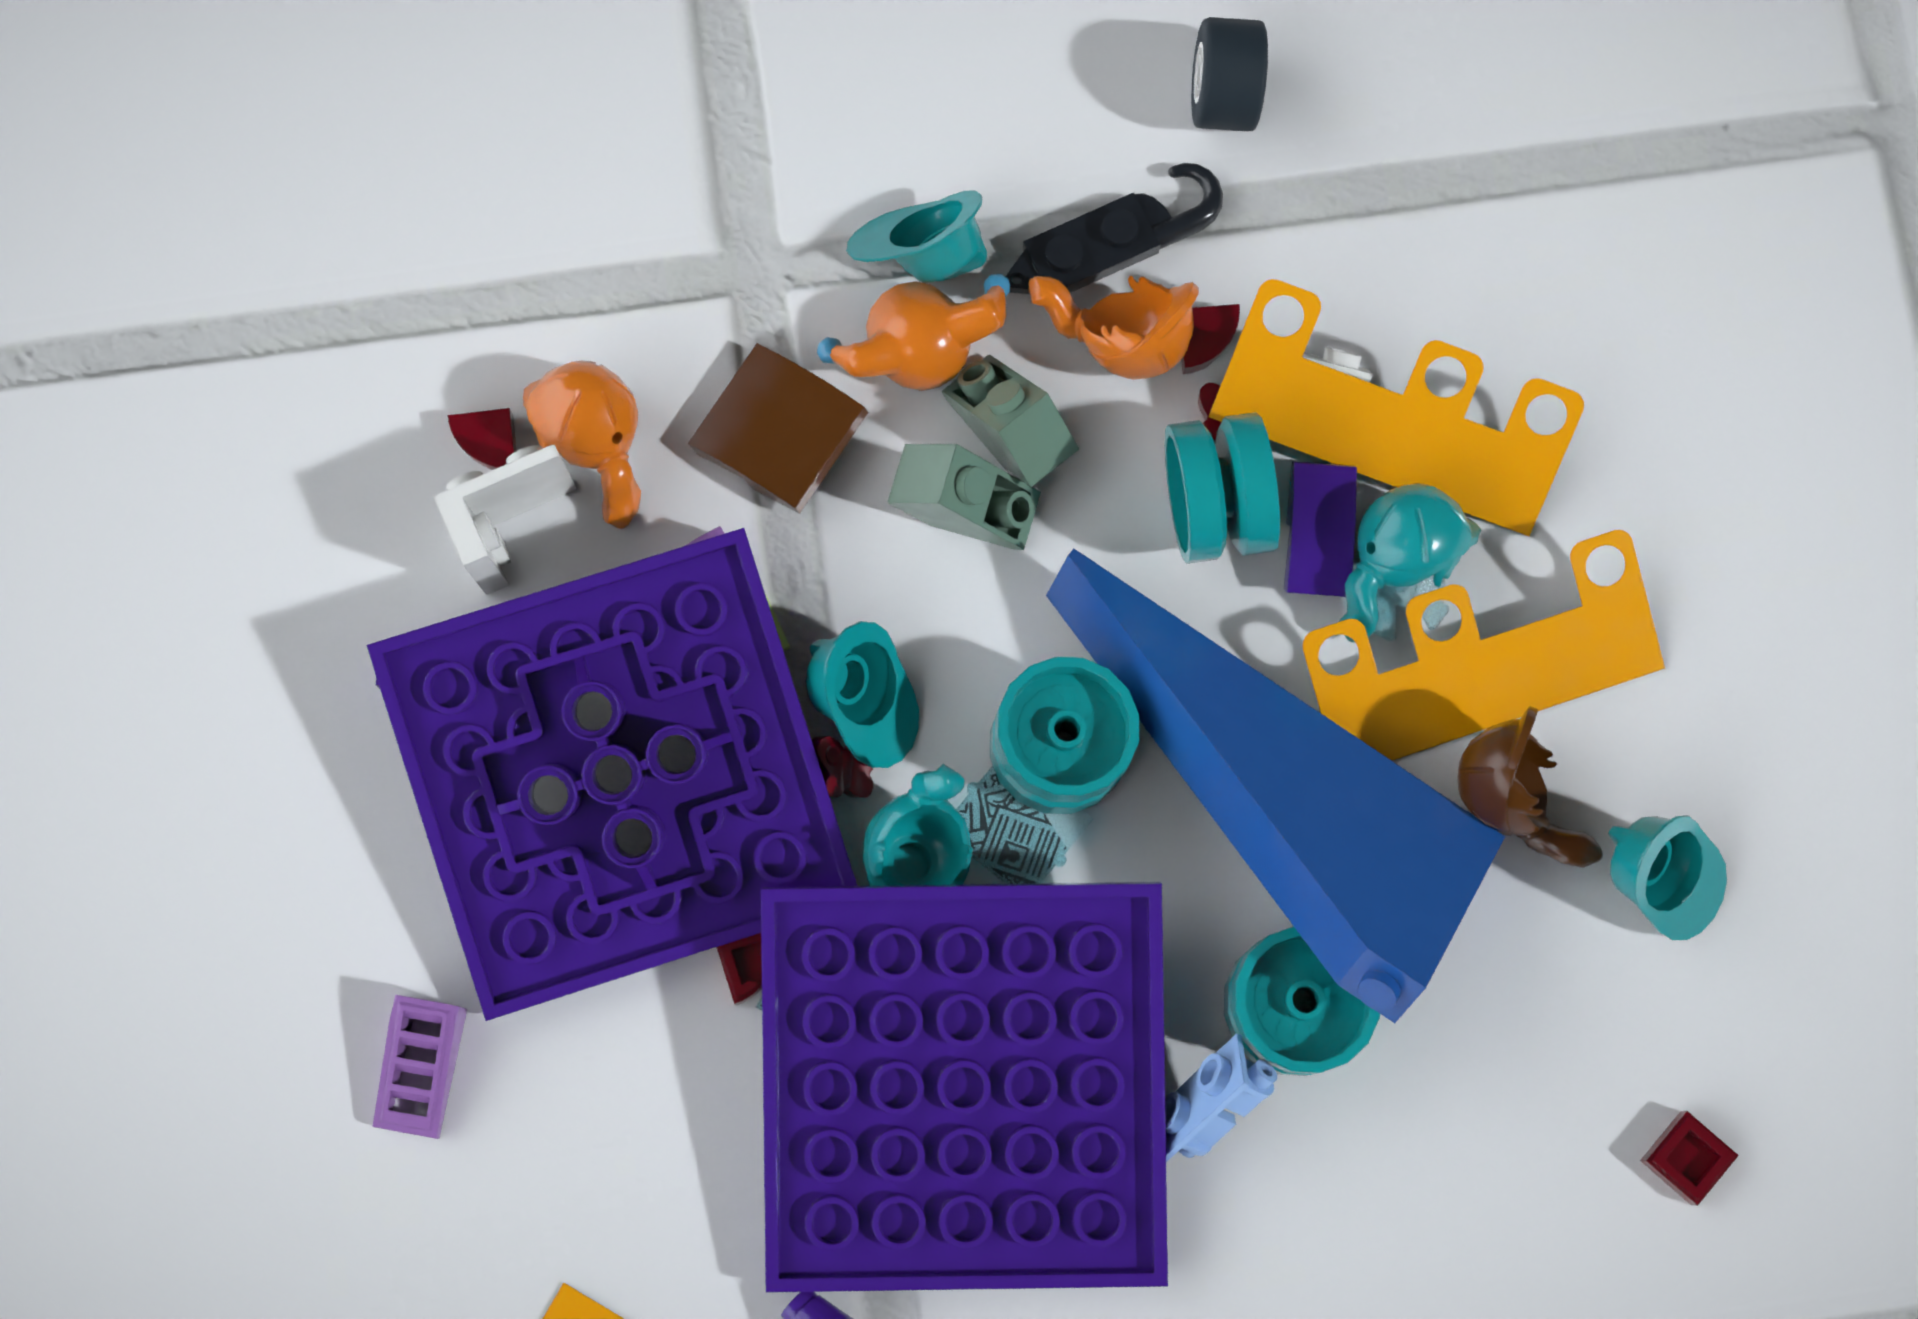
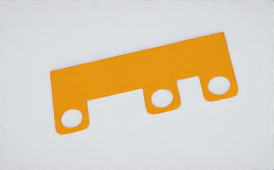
M1277 279L1267 280L1259 287L1208 417L1222 422L1225 416L1257 412L1262 417L1269 440L1333 464L1356 466L1357 473L1395 487L1415 483L1434 486L1454 499L1464 513L1530 536L1583 413L1584 400L1579 393L1544 379H1531L1522 387L1505 430L1500 432L1464 418L1484 370L1483 362L1478 355L1443 341L1434 340L1428 342L1422 348L1403 395L1303 358L1302 356L1321 311L1319 298L1310 291ZM1282 295L1295 298L1301 304L1304 311V320L1299 330L1285 337L1276 336L1269 332L1263 322V311L1266 304L1271 299ZM1453 357L1464 366L1466 382L1463 388L1454 396H1436L1426 385V370L1437 358ZM1545 394L1554 395L1561 399L1567 410L1566 421L1562 428L1550 435L1535 433L1526 422V410L1530 402L1536 397Z
M1613 530L1580 541L1572 548L1570 561L1582 603L1581 607L1482 640L1480 639L1468 592L1464 587L1452 584L1415 596L1406 606V617L1418 661L1378 674L1365 626L1359 620L1346 619L1309 632L1303 640L1302 647L1321 714L1393 761L1482 731L1493 725L1520 718L1529 706L1541 711L1665 669L1631 536L1624 530ZM1604 545L1616 547L1625 559L1623 575L1616 583L1609 586L1596 585L1589 579L1586 573L1588 556L1593 550ZM1439 600H1447L1454 603L1458 607L1462 619L1458 632L1452 638L1445 641H1436L1429 638L1425 634L1421 622L1425 609L1431 603ZM1341 634L1352 638L1359 650L1357 664L1350 672L1344 675L1327 673L1319 662L1321 645L1333 635Z

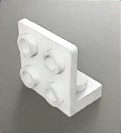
M541 445L524 447L512 453L506 459V465L485 474L481 471L464 473L452 479L446 485V491L433 496L463 566L486 595L509 585L501 566L512 562L497 528H493V526L576 490L573 479L555 445L542 448Z

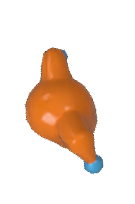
M991 274L984 281L985 294L975 300L964 303H955L931 284L917 281L897 284L881 294L871 307L866 323V341L842 346L837 338L826 337L818 344L817 354L823 363H836L854 377L886 375L904 388L919 391L939 388L954 379L964 367L972 343L990 335L1004 325L1006 319L1005 297L1010 292L1009 279L1002 274Z

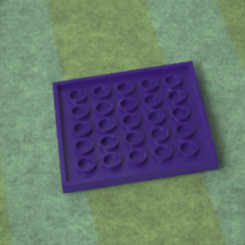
M1161 882L761 888L766 1293L1168 1287Z

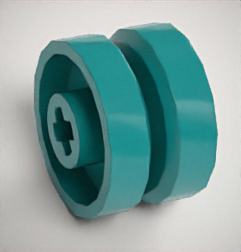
M1257 412L1225 416L1217 430L1216 446L1211 433L1200 420L1168 424L1165 429L1164 441L1167 487L1176 539L1185 563L1218 560L1226 546L1227 531L1231 542L1242 556L1275 551L1278 548L1280 538L1278 484L1269 437L1262 417Z
M1053 657L1029 666L1009 684L990 730V760L999 782L1019 803L1045 814H1074L1097 805L1117 786L1122 775H1124L1139 744V713L1129 689L1108 668L1085 658ZM1063 730L1073 738L1071 741H1063L1057 736Z
M1294 926L1270 934L1256 942L1235 962L1224 986L1223 1015L1231 1036L1233 1037L1236 1033L1242 1035L1245 1055L1254 1063L1260 1059L1267 1061L1272 1065L1276 1073L1280 1075L1308 1076L1347 1064L1369 1044L1380 1019V1013L1368 1007L1361 1000L1337 985ZM1303 988L1310 997L1304 1003L1312 1008L1311 1012L1302 1013L1295 1008L1293 1004V994L1295 991Z

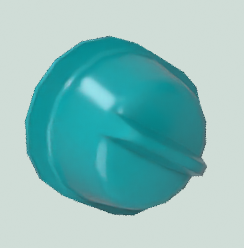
M975 190L962 191L938 201L904 207L885 213L867 222L854 232L847 242V254L853 260L862 262L884 261L895 258L908 273L923 283L950 280L983 266L987 260V250L975 218L982 205V195Z
M859 621L845 628L839 636L832 639H818L813 642L809 647L812 658L807 667L805 683L808 698L814 708L835 722L846 746L858 761L871 768H889L901 762L912 749L918 733L919 706L914 689L899 660L895 645L888 632L875 622Z
M1682 815L1675 816L1672 819L1658 816L1641 817L1632 823L1629 828L1612 826L1608 835L1616 847L1611 859L1610 876L1616 889L1634 902L1658 932L1669 939L1688 940L1700 934L1715 918L1723 902L1727 874L1726 863L1719 849L1703 832L1699 824L1690 816Z

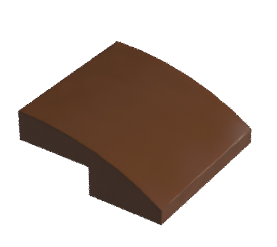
M756 343L688 444L697 455L740 476L753 490L800 514L869 412L863 405L812 372Z

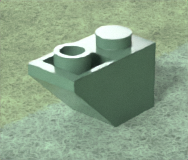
M990 354L981 361H976L966 366L959 373L957 380L941 391L948 403L1001 466L1030 487L1034 486L1079 450L1077 443L1049 394Z
M905 444L887 503L932 527L1006 548L1024 550L1041 492L958 444Z

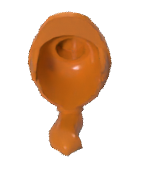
M1036 276L1029 280L1031 303L1043 306L1046 309L1058 333L1068 339H1078L1079 342H1085L1089 349L1088 352L1104 369L1115 375L1132 380L1153 378L1164 374L1184 357L1193 333L1192 305L1197 299L1199 287L1193 282H1189L1179 287L1166 288L1143 276L1139 278V282L1133 276H1130L1128 282L1134 290L1133 292L1110 294L1099 300L1092 308L1081 310L1077 307L1067 287L1059 280L1050 276Z
M581 360L555 367L547 372L542 379L524 388L523 406L527 410L529 422L532 424L542 448L555 445L559 454L571 465L597 469V472L601 474L603 520L616 528L624 529L638 513L641 499V490L633 476L632 468L628 462L629 455L627 454L638 425V409L634 395L618 375L602 364L597 365L593 361Z

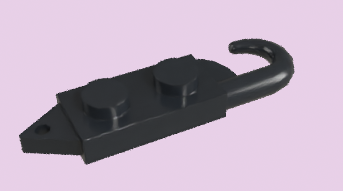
M1181 163L1169 168V176L1171 178H1192L1203 189L1204 195L1201 203L1192 209L1171 217L1165 206L1154 197L1144 193L1135 194L1133 192L1023 241V253L1005 276L1009 279L1010 283L1009 293L1030 294L1029 280L1036 276L1055 278L1066 286L1071 293L1158 254L1160 249L1204 230L1216 220L1222 209L1223 191L1219 180L1209 169L1199 164ZM1013 278H1020L1022 282L1015 284L1011 280Z

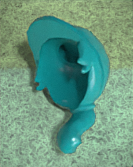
M1415 483L1389 490L1369 506L1361 520L1358 529L1360 562L1356 564V569L1348 576L1345 583L1347 613L1339 622L1346 619L1359 620L1365 626L1367 635L1370 637L1376 630L1379 619L1378 589H1383L1384 586H1414L1434 575V585L1440 587L1442 579H1449L1461 556L1471 546L1477 544L1481 528L1471 519L1466 518L1460 505L1454 499L1434 486ZM1344 635L1349 642H1355L1352 638Z
M942 764L936 771L928 770L917 773L912 779V788L907 793L894 797L875 814L865 832L863 862L870 886L964 884L969 873L973 848L971 847L970 833L965 819L948 801V799L955 797L964 788L965 780L958 772Z

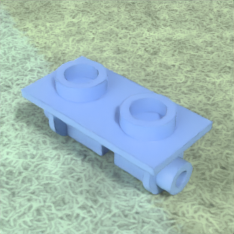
M1236 1033L1216 1053L1209 1055L1202 1062L1200 1068L1175 1092H1171L1165 1097L1166 1162L1178 1151L1188 1158H1192L1195 1155H1206L1212 1149V1146L1236 1125L1235 1115L1223 1110L1224 1108L1245 1117L1262 1100L1268 1098L1274 1092L1273 1083L1277 1080L1275 1069L1265 1060L1260 1059L1254 1063L1245 1058L1242 1035Z

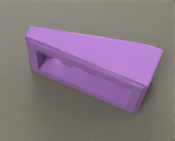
M395 995L389 1020L372 1127L435 1139L440 1138L468 1009L450 1004ZM413 1019L441 1024L440 1036L435 1037L411 1032ZM407 1045L436 1050L435 1064L406 1059ZM401 1072L433 1077L431 1090L399 1085ZM396 1098L428 1103L427 1117L393 1111Z

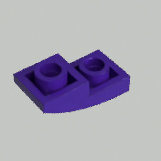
M1292 461L1286 524L1290 528L1283 588L1287 593L1346 597L1345 583L1353 571L1357 496L1356 466Z

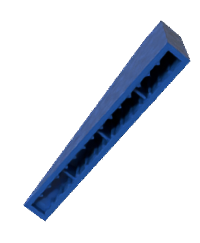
M1073 548L1059 570L1046 597L1094 661L1108 668L1129 689L1139 713V721L1337 985L1395 1024L1426 989L1505 836L1485 825L1480 819Z

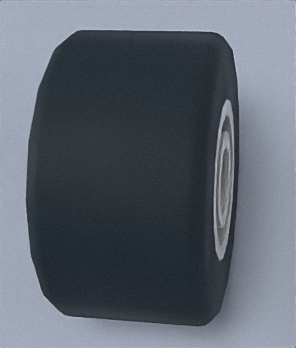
M1208 17L1201 22L1195 46L1192 72L1191 109L1193 123L1196 128L1232 131H1253L1256 129L1263 108L1268 69V37L1263 21Z

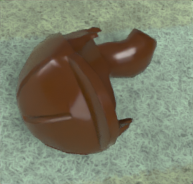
M1529 706L1521 719H1511L1488 727L1470 741L1461 756L1458 766L1457 783L1461 800L1468 811L1485 825L1503 835L1511 836L1513 834L1522 838L1527 847L1537 853L1549 856L1560 863L1581 868L1598 863L1603 858V851L1593 837L1586 832L1572 831L1554 825L1546 817L1547 788L1539 767L1554 768L1557 763L1548 760V758L1553 756L1552 751L1543 747L1530 734L1538 709Z

